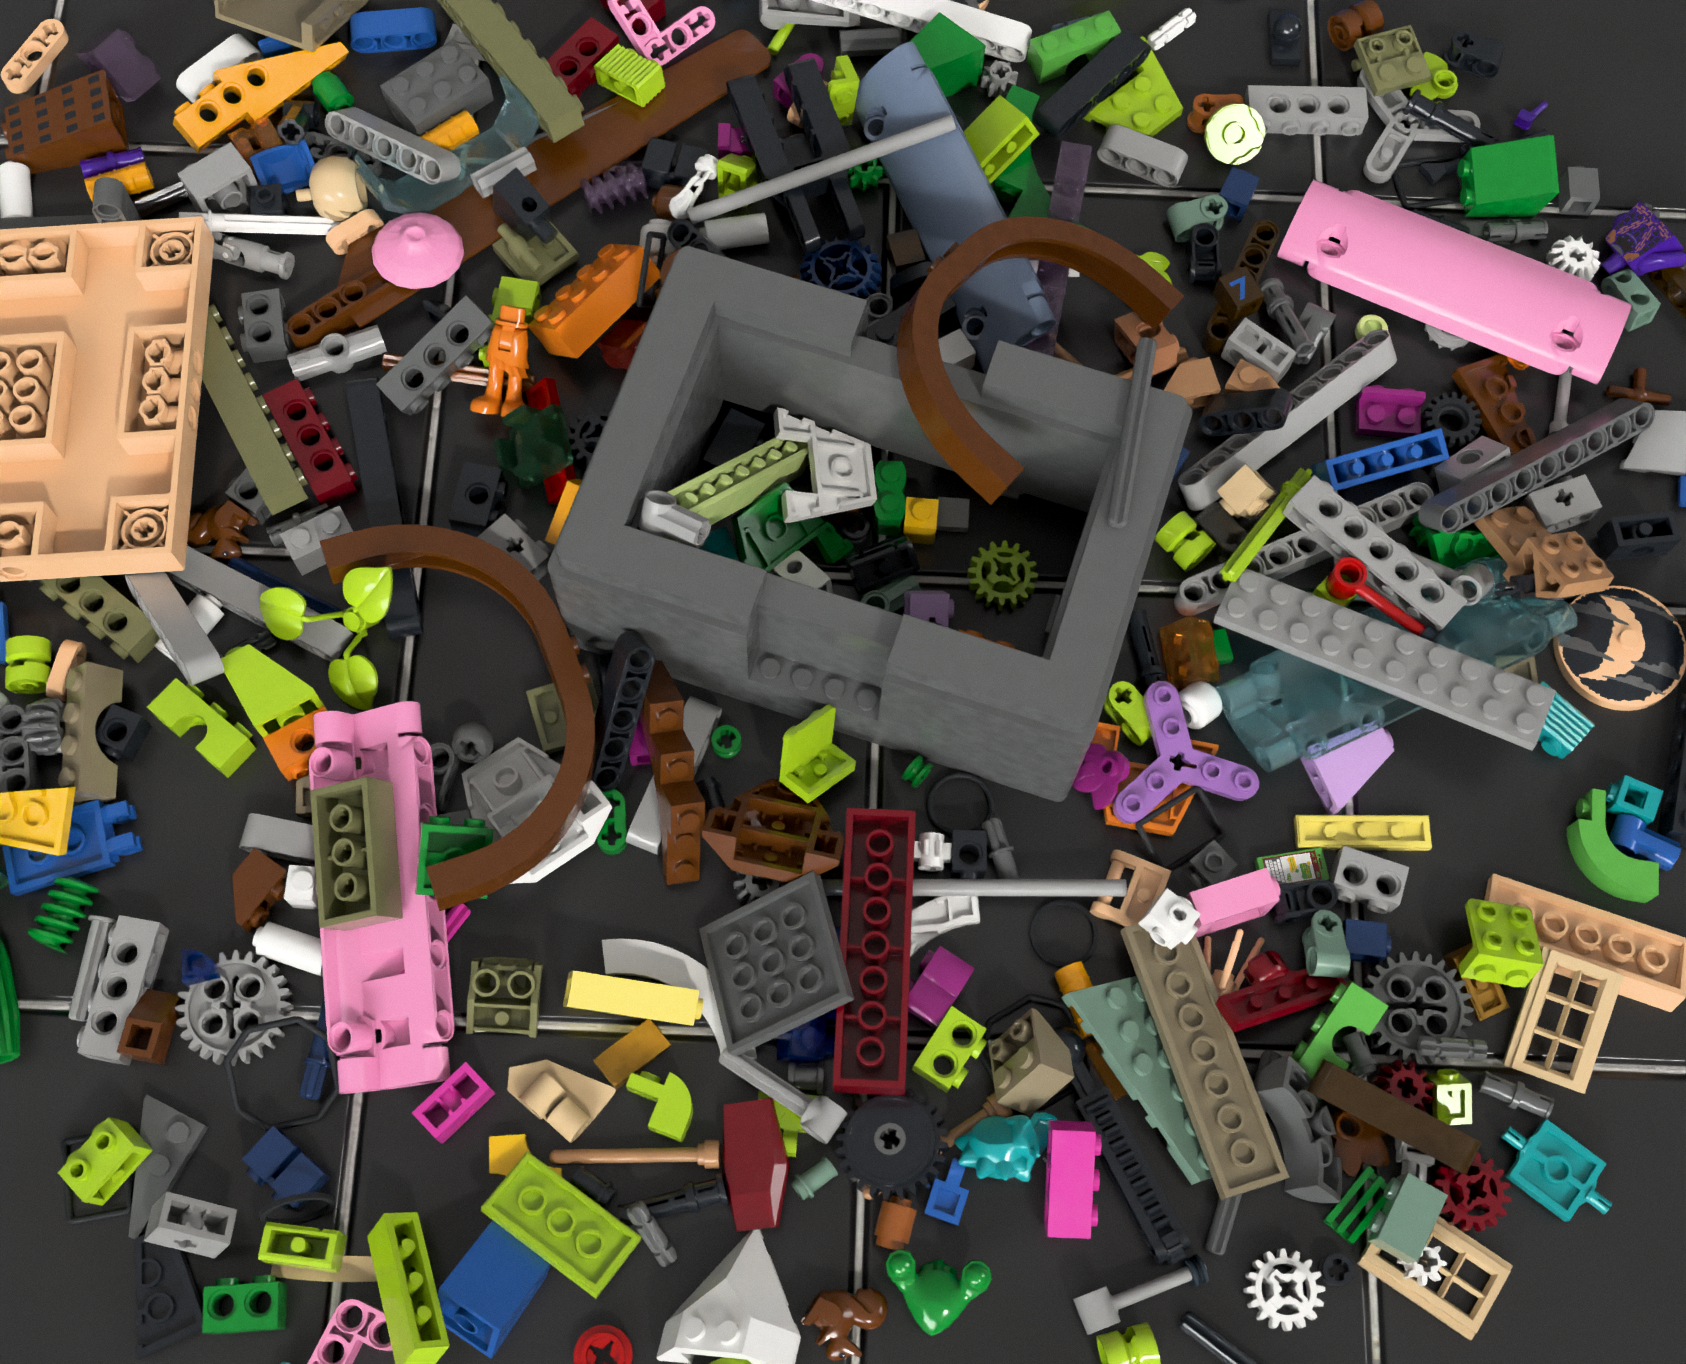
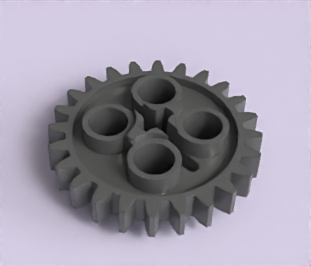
M1417 951L1412 952L1408 960L1404 953L1400 952L1396 955V963L1392 958L1387 957L1383 960L1384 968L1378 964L1372 968L1376 977L1368 975L1364 978V982L1370 988L1363 989L1386 1004L1406 1007L1414 1002L1417 1008L1438 1006L1444 1007L1446 1010L1443 1013L1437 1010L1426 1009L1416 1014V1010L1413 1008L1387 1009L1370 1034H1376L1378 1037L1374 1044L1375 1048L1383 1044L1388 1046L1385 1056L1389 1057L1395 1052H1399L1398 1059L1402 1063L1411 1056L1415 1066L1420 1064L1422 1057H1424L1429 1065L1435 1062L1436 1057L1419 1055L1417 1053L1418 1037L1468 1038L1461 1028H1469L1473 1025L1470 1020L1464 1018V1015L1474 1012V1008L1464 1006V1001L1472 996L1468 993H1461L1459 990L1465 985V980L1454 982L1452 979L1456 974V969H1452L1447 973L1443 971L1445 966L1444 960L1433 965L1432 954H1427L1420 961ZM1392 982L1398 983L1403 987V998H1399L1392 993ZM1426 984L1436 987L1439 994L1438 1000L1431 999L1427 995L1425 990ZM1393 1016L1401 1018L1405 1023L1404 1033L1396 1031L1392 1026ZM1428 1018L1434 1019L1439 1024L1440 1032L1438 1035L1433 1034L1427 1028Z

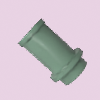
M823 1156L820 1161L802 1175L798 1173L794 1175L795 1180L791 1182V1185L802 1200H805L807 1197L812 1199L814 1197L813 1193L834 1176L836 1177L838 1173L828 1158Z

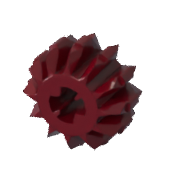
M1399 1059L1393 1061L1391 1067L1386 1064L1380 1067L1379 1070L1382 1076H1375L1372 1080L1376 1086L1426 1112L1423 1104L1428 1105L1432 1103L1433 1098L1425 1093V1091L1432 1089L1434 1085L1430 1082H1423L1422 1078L1426 1076V1070L1423 1069L1415 1073V1062L1409 1061L1404 1066ZM1401 1083L1404 1085L1403 1091L1408 1093V1095L1404 1097L1401 1096L1402 1090L1397 1087V1085Z

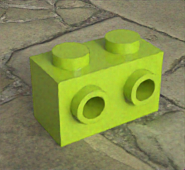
M108 1117L93 1129L92 1135L81 1148L70 1154L66 1164L58 1174L82 1202L103 1206L153 1149L127 1121Z

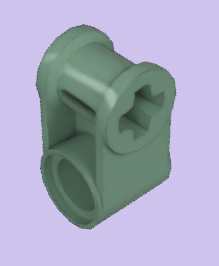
M1209 195L1172 205L1165 213L1175 241H1189L1192 230L1200 223L1214 224L1219 231L1222 228L1223 217L1227 213L1228 205L1225 199L1219 195Z
M1319 910L1311 919V926L1302 935L1307 972L1310 976L1346 978L1350 970V953L1346 946L1341 919L1331 911Z

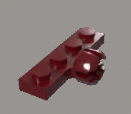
M1269 950L1265 952L1267 956L1264 953H1260L1248 962V966L1243 974L1251 986L1219 996L1215 1005L1232 1031L1237 1032L1329 1001L1338 984L1341 982L1346 985L1347 983L1343 978L1310 976L1306 968L1292 971L1287 968L1279 953Z

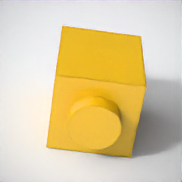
M906 497L903 533L912 543L934 545L939 500Z

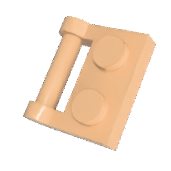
M1113 850L1110 857L1112 863L1106 879H1120L1124 868L1134 870L1127 888V895L1123 898L1120 909L1110 906L1113 897L1099 896L1098 900L1092 903L1090 913L1101 919H1108L1127 927L1139 923L1155 899L1164 892L1171 870L1124 851Z

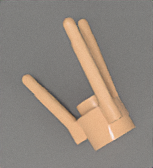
M1242 929L1237 930L1224 970L1215 969L1213 975H1211L1219 996L1239 990L1245 978L1243 972L1247 968L1248 962L1260 952L1265 942L1264 938L1260 937L1234 980L1235 976L1231 974L1244 933ZM1206 936L1204 939L1203 955L1211 973V937Z

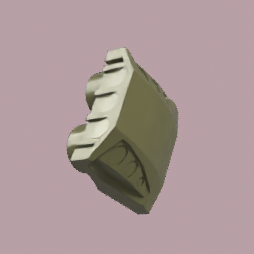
M495 956L474 958L471 962V976L467 999L466 1034L496 1032L524 1034L536 1038L539 1025L543 962L528 958Z

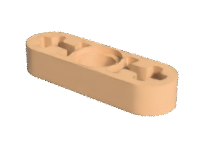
M47 19L41 22L3 67L1 78L9 91L16 94L28 91L66 46L69 36L60 21ZM36 51L42 52V56L38 60H27L31 53Z

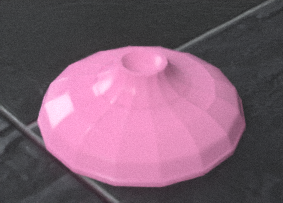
M422 212L403 214L390 220L378 232L372 246L373 264L380 275L396 286L410 289L433 287L448 280L459 269L464 256L462 237L454 226L437 215Z

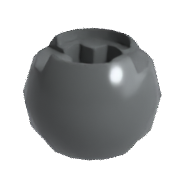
M467 721L455 729L451 745L452 750L460 760L467 763H479L490 756L494 746L492 732L486 725L478 721Z

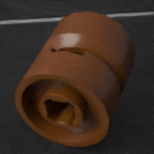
M1360 0L1348 9L1345 8L1332 15L1327 22L1329 37L1333 44L1341 51L1353 48L1354 43L1359 38L1382 32L1384 27L1383 14L1373 0Z

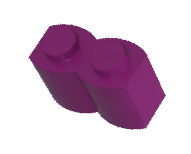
M939 946L935 953L931 950L927 952L919 965V968L924 971L917 982L912 978L909 980L908 1012L935 1030L975 970L974 967Z

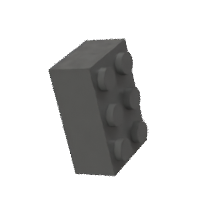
M454 39L380 85L388 110L408 132L418 137L423 135L425 131H430L438 126V124L445 122L451 116H455L463 110L468 111L472 115L494 101L489 78Z

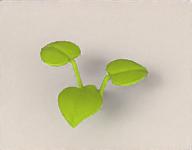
M358 567L349 571L343 580V595L352 607L338 612L306 616L304 615L306 601L297 591L287 587H274L264 591L259 598V607L268 629L280 639L293 640L298 638L304 630L303 622L309 623L340 617L343 618V623L348 630L357 632L356 637L343 653L344 659H335L330 663L328 671L329 681L334 692L348 705L361 710H371L373 708V701L378 690L376 668L366 657L362 655L351 657V653L361 639L368 635L366 629L378 624L388 612L393 590L392 567Z

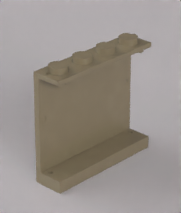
M214 0L215 18L314 52L369 0Z

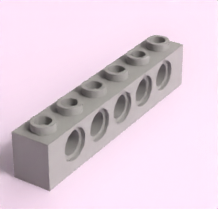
M1315 475L1289 501L1282 513L1337 560L1345 557H1353L1360 560L1367 569L1365 583L1425 627L1430 625L1440 632L1467 602L1457 588L1447 585L1436 576L1435 571L1430 566L1419 562L1410 554L1406 546L1396 543L1385 534L1384 529L1379 524L1368 520L1360 513L1355 504L1345 501L1334 491L1328 482L1320 480ZM1319 509L1328 511L1331 517L1323 515ZM1345 530L1352 531L1356 538L1348 536ZM1370 551L1377 552L1381 556V559L1372 556ZM1395 571L1403 573L1407 580L1399 578ZM1421 592L1428 594L1432 601L1424 599Z

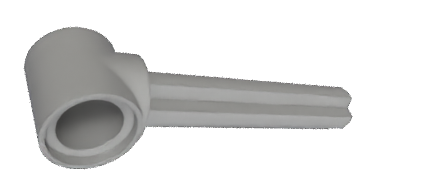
M726 1047L719 1057L720 1064L800 1116V1126L808 1134L824 1144L829 1142L847 1115L843 1108L829 1098L821 1095L811 1099L744 1053L733 1056L728 1053Z

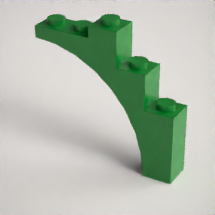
M1012 85L1005 99L1025 114L1033 123L1040 96ZM1030 145L995 179L993 191L996 197L1005 203L1015 204L1008 218L1023 216L1046 217L1087 228L1066 213L1047 192L1037 174Z

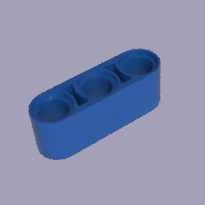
M424 7L355 13L350 17L351 47L359 53L431 48L437 43L435 13L431 9Z

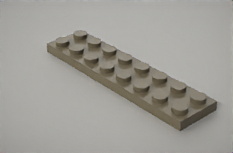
M1138 923L1124 927L1120 931L1220 1199L1224 1200L1289 1178L1235 1035L1215 1005L1219 994L1196 934L1186 945L1180 942L1171 950L1167 946H1161L1151 938L1150 933Z

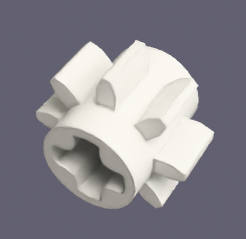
M935 832L919 834V841H915L914 861H918L919 870L928 872L942 871L944 863H950V859H952V843H944L945 836L943 834Z
M1426 1243L1420 1256L1421 1260L1427 1261L1428 1265L1426 1268H1423V1265L1417 1264V1262L1407 1264L1398 1259L1397 1263L1403 1264L1406 1270L1403 1278L1416 1277L1418 1286H1425L1427 1284V1276L1434 1282L1440 1281L1441 1276L1437 1271L1440 1267L1447 1265V1262L1440 1260L1438 1252L1441 1247L1430 1248L1427 1247Z

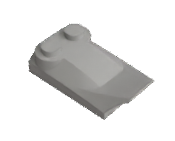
M759 0L760 21L769 29H781L787 23L841 27L860 26V15L812 0Z

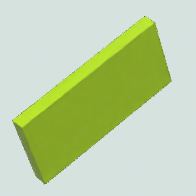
M528 1151L481 1206V1212L595 1299L642 1238Z

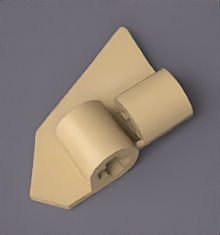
M547 1059L509 1068L508 1092L536 1117L547 1121L570 1143L575 1141L616 1093V1089L612 1086Z

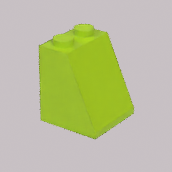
M249 644L244 647H235L229 650L225 657L221 658L225 675L253 726L262 737L325 706L313 687Z

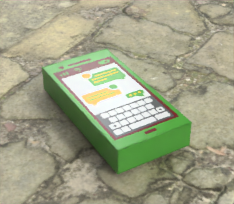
M1322 847L1258 857L1254 860L1256 871L1267 868L1270 876H1274L1279 885L1297 884L1319 879L1330 880Z

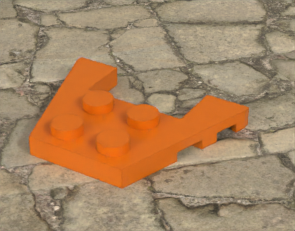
M1098 722L1091 744H1102L1109 751H1117L1121 726ZM1191 740L1193 749L1213 756L1216 755L1219 745ZM1129 761L1130 772L1125 780L1118 783L1117 795L1149 765ZM1184 763V767H1190L1194 769V765L1189 766ZM1180 783L1149 813L1193 786ZM1194 794L1142 825L1145 832L1172 837ZM1113 802L1103 809L1107 825L1137 830L1135 827L1136 823L1126 824L1116 818L1112 808Z

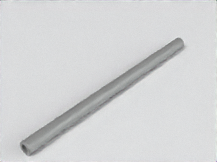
M948 115L687 209L692 224L704 221L954 131L956 126L953 117Z
M821 879L826 896H842L843 879ZM913 879V896L1126 897L1127 895L1126 879Z

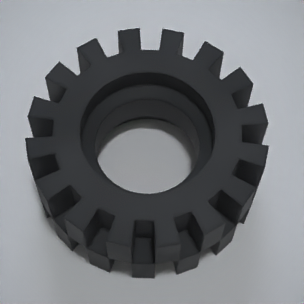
M1447 392L1441 393L1439 398L1435 396L1421 415V432L1424 431L1425 433L1442 428L1448 454H1453L1456 449L1460 451L1469 445L1479 432V427L1482 424V419H1478L1481 414L1480 410L1473 411L1476 404L1473 401L1467 404L1465 401L1468 397L1465 395L1458 399V393L1452 392L1449 397ZM1450 415L1460 423L1461 429L1459 431L1447 430L1439 422V416Z

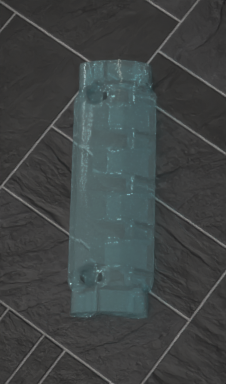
M1501 556L1496 558L1480 557L1454 570L1459 572L1460 569L1464 570L1471 564H1482L1492 572L1494 585L1478 603L1472 606L1464 605L1442 629L1444 634L1437 644L1504 670L1544 650L1550 639L1575 628L1578 621L1575 611L1564 600L1548 601L1537 597L1512 599L1508 595L1500 597L1499 602L1492 604L1489 600L1498 597L1495 591L1504 590L1494 589L1495 585L1508 582L1503 573L1509 565ZM1441 579V580H1443L1447 585H1451V582H1448V581H1446V580H1444V579ZM1468 581L1473 588L1477 589L1473 582ZM1421 592L1424 599L1432 601L1428 594ZM1374 606L1359 612L1409 632ZM1280 649L1252 662L1250 671L1246 672V674L1235 677L1216 687L1222 700V710L1231 727L1250 755L1267 772H1272L1285 766L1297 758L1317 759L1424 708ZM1281 698L1282 703L1272 706L1270 702Z

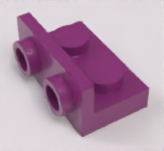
M1381 385L1363 387L1356 400V434L1407 438L1421 434V406L1426 399V392L1416 391L1412 388L1389 389Z

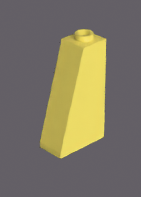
M570 971L568 972L563 1007L694 1026L695 1019L700 1020L703 998H698L699 990Z

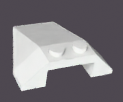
M517 737L486 759L461 773L471 817L473 819L485 820V826L494 829L493 842L503 838L526 820L543 801L552 787L561 765L550 759L548 754ZM592 780L582 807L566 835L541 862L510 884L537 882L594 844L612 806Z

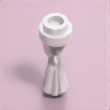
M705 154L704 157H699L695 163L696 175L690 178L684 189L671 199L669 210L674 218H689L687 209L693 208L697 197L703 189L704 182L707 179L713 180L716 178L718 160L714 156ZM692 185L694 187L698 186L694 193L690 190Z

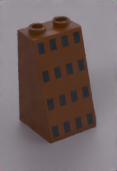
M105 70L96 71L4 108L6 121H2L1 124L9 145L5 147L7 161L26 165L30 170V174L79 166V160L105 156L108 151L119 153L129 150L123 105Z

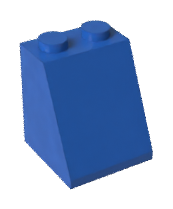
M492 1220L439 1288L438 1298L445 1327L492 1359L544 1282L551 1264Z

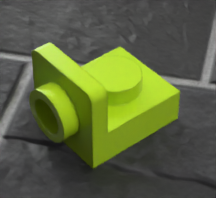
M1439 1069L1437 1074H1427L1426 1082L1434 1084L1432 1088L1433 1117L1448 1125L1472 1124V1083L1454 1069Z

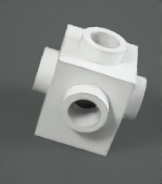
M1167 888L1155 899L1138 924L1150 933L1151 938L1161 946H1167L1172 950L1180 942L1186 945L1198 930L1194 923L1201 914L1194 909L1193 904L1189 900L1177 896Z

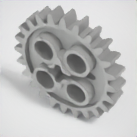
M234 950L231 960L221 952L219 954V963L217 964L207 958L206 965L208 969L203 971L195 967L194 972L198 978L195 981L191 979L184 980L190 987L189 992H178V996L186 1001L185 1004L175 1007L176 1011L185 1015L178 1019L176 1024L180 1027H188L180 1035L181 1038L184 1040L193 1039L188 1046L191 1050L195 1052L201 1049L199 1056L205 1060L213 1054V1062L220 1065L244 1030L248 1019L258 1017V1024L287 1018L283 1015L284 1012L294 1009L291 1003L284 1001L293 993L288 988H281L288 980L283 975L276 977L280 969L275 964L268 967L269 960L264 956L256 962V955L250 951L244 960L238 950ZM236 977H239L235 991L233 982ZM260 982L258 994L248 998L246 995L247 988L252 983ZM224 983L225 990L222 996L212 999V989L216 985ZM237 1001L241 1006L234 1009L232 1014L229 1012V1008L235 1007ZM217 1018H222V1028L217 1033L210 1034L209 1026L211 1022ZM279 1027L250 1033L232 1059V1066H235L238 1056H240L244 1063L249 1064L250 1053L252 1052L260 1058L264 1057L262 1047L266 1044L274 1049L276 1046L271 1038L274 1035L284 1037V1032ZM233 1028H235L236 1036L231 1039L230 1035L233 1032Z

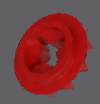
M594 1326L584 1332L577 1341L574 1349V1364H596L595 1362L598 1357L590 1349L591 1345L595 1348L604 1349L611 1341L614 1342L610 1351V1356L614 1358L613 1360L617 1364H631L633 1359L631 1342L620 1329L614 1326Z

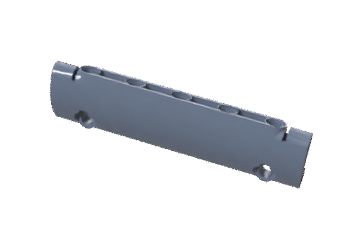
M907 42L889 52L868 71L859 83L854 110L870 143L948 115H952L956 126L954 131L878 158L912 228L917 230L921 246L929 262H934L939 256L945 259L943 255L955 242L961 245L982 227L1007 219V216L937 79L930 68H927L916 44ZM881 129H883L882 133H881L880 135L876 136L877 133H878ZM1028 258L1006 259L992 263L975 273L950 296L956 303L955 315L962 327V332L976 351V357L984 374L988 372L998 340L1023 347L1048 333L1057 324L1045 297H1043L1045 291ZM984 325L982 332L974 336L975 329L978 326Z

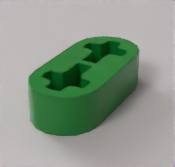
M613 789L602 793L607 800L613 798L615 804H620V806L614 807V818L607 817L597 836L600 849L606 854L611 855L619 854L625 849L628 833L627 808L624 796L619 791ZM614 825L616 835L621 836V838L616 839L615 845L611 846L608 840H603V838L609 836V826Z

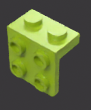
M827 704L820 710L813 711L803 722L797 726L790 727L783 736L779 781L807 803H810L852 773L856 766V761L832 743L836 708L831 704Z
M1473 898L1469 899L1465 904L1473 947L1458 965L1460 977L1475 979L1480 982H1493L1511 987L1525 988L1544 965L1531 911L1525 907Z

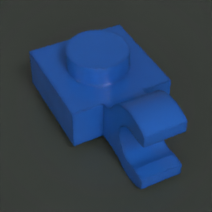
M953 1158L945 1182L935 1178L924 1214L958 1226L969 1190L959 1187L966 1166L959 1165V1159Z

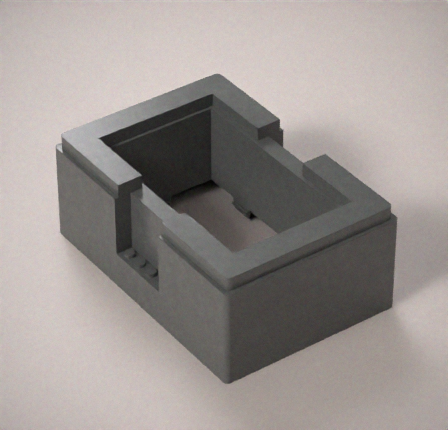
M682 247L672 261L547 565L568 635H575L579 648L602 655L613 653L615 642L622 633L637 631L654 651L655 662L663 661L671 678L801 720L807 719L813 711L820 710L827 704H831L836 708L835 731L915 757L921 755L925 760L962 772L972 773L980 778L1055 802L1064 801L1096 732L1193 413L1192 408L1187 404L1184 397L1150 386L1128 522L1123 529L1112 528L1107 524L1131 380L998 340L987 374L943 361L944 368L955 392L971 416L1003 449L1025 468L1001 496L1018 500L1019 494L1026 493L1087 512V516L1062 595L1056 594L1044 633L1048 635L1042 658L906 614L902 616L639 529V520L647 491L659 490L668 492L694 479L695 471L723 400L771 415L774 414L777 407L789 411L788 415L802 420L803 417L815 421L816 427L831 432L832 429H835L869 443L871 446L954 471L934 448L912 412L899 374L897 347L867 338L869 314L867 300L694 247Z

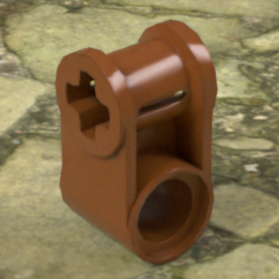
M1204 93L1196 96L1192 105L1193 111L1187 117L1189 129L1195 133H1205V126L1210 116L1218 108L1230 103L1244 104V98L1239 94L1217 95Z

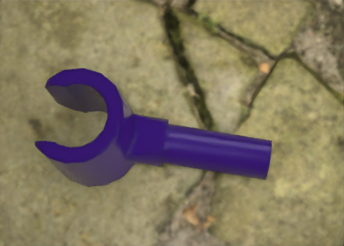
M1542 101L1531 112L1522 108L1513 125L1526 131L1529 130L1534 119L1548 106V103Z

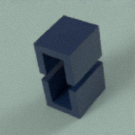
M274 1126L242 1158L249 1166L246 1173L257 1184L262 1186L267 1182L275 1190L271 1195L275 1201L296 1194L319 1192L332 1178L308 1155L305 1156L303 1154L304 1151L284 1132ZM311 1200L293 1202L282 1207L288 1210L292 1206L301 1211Z

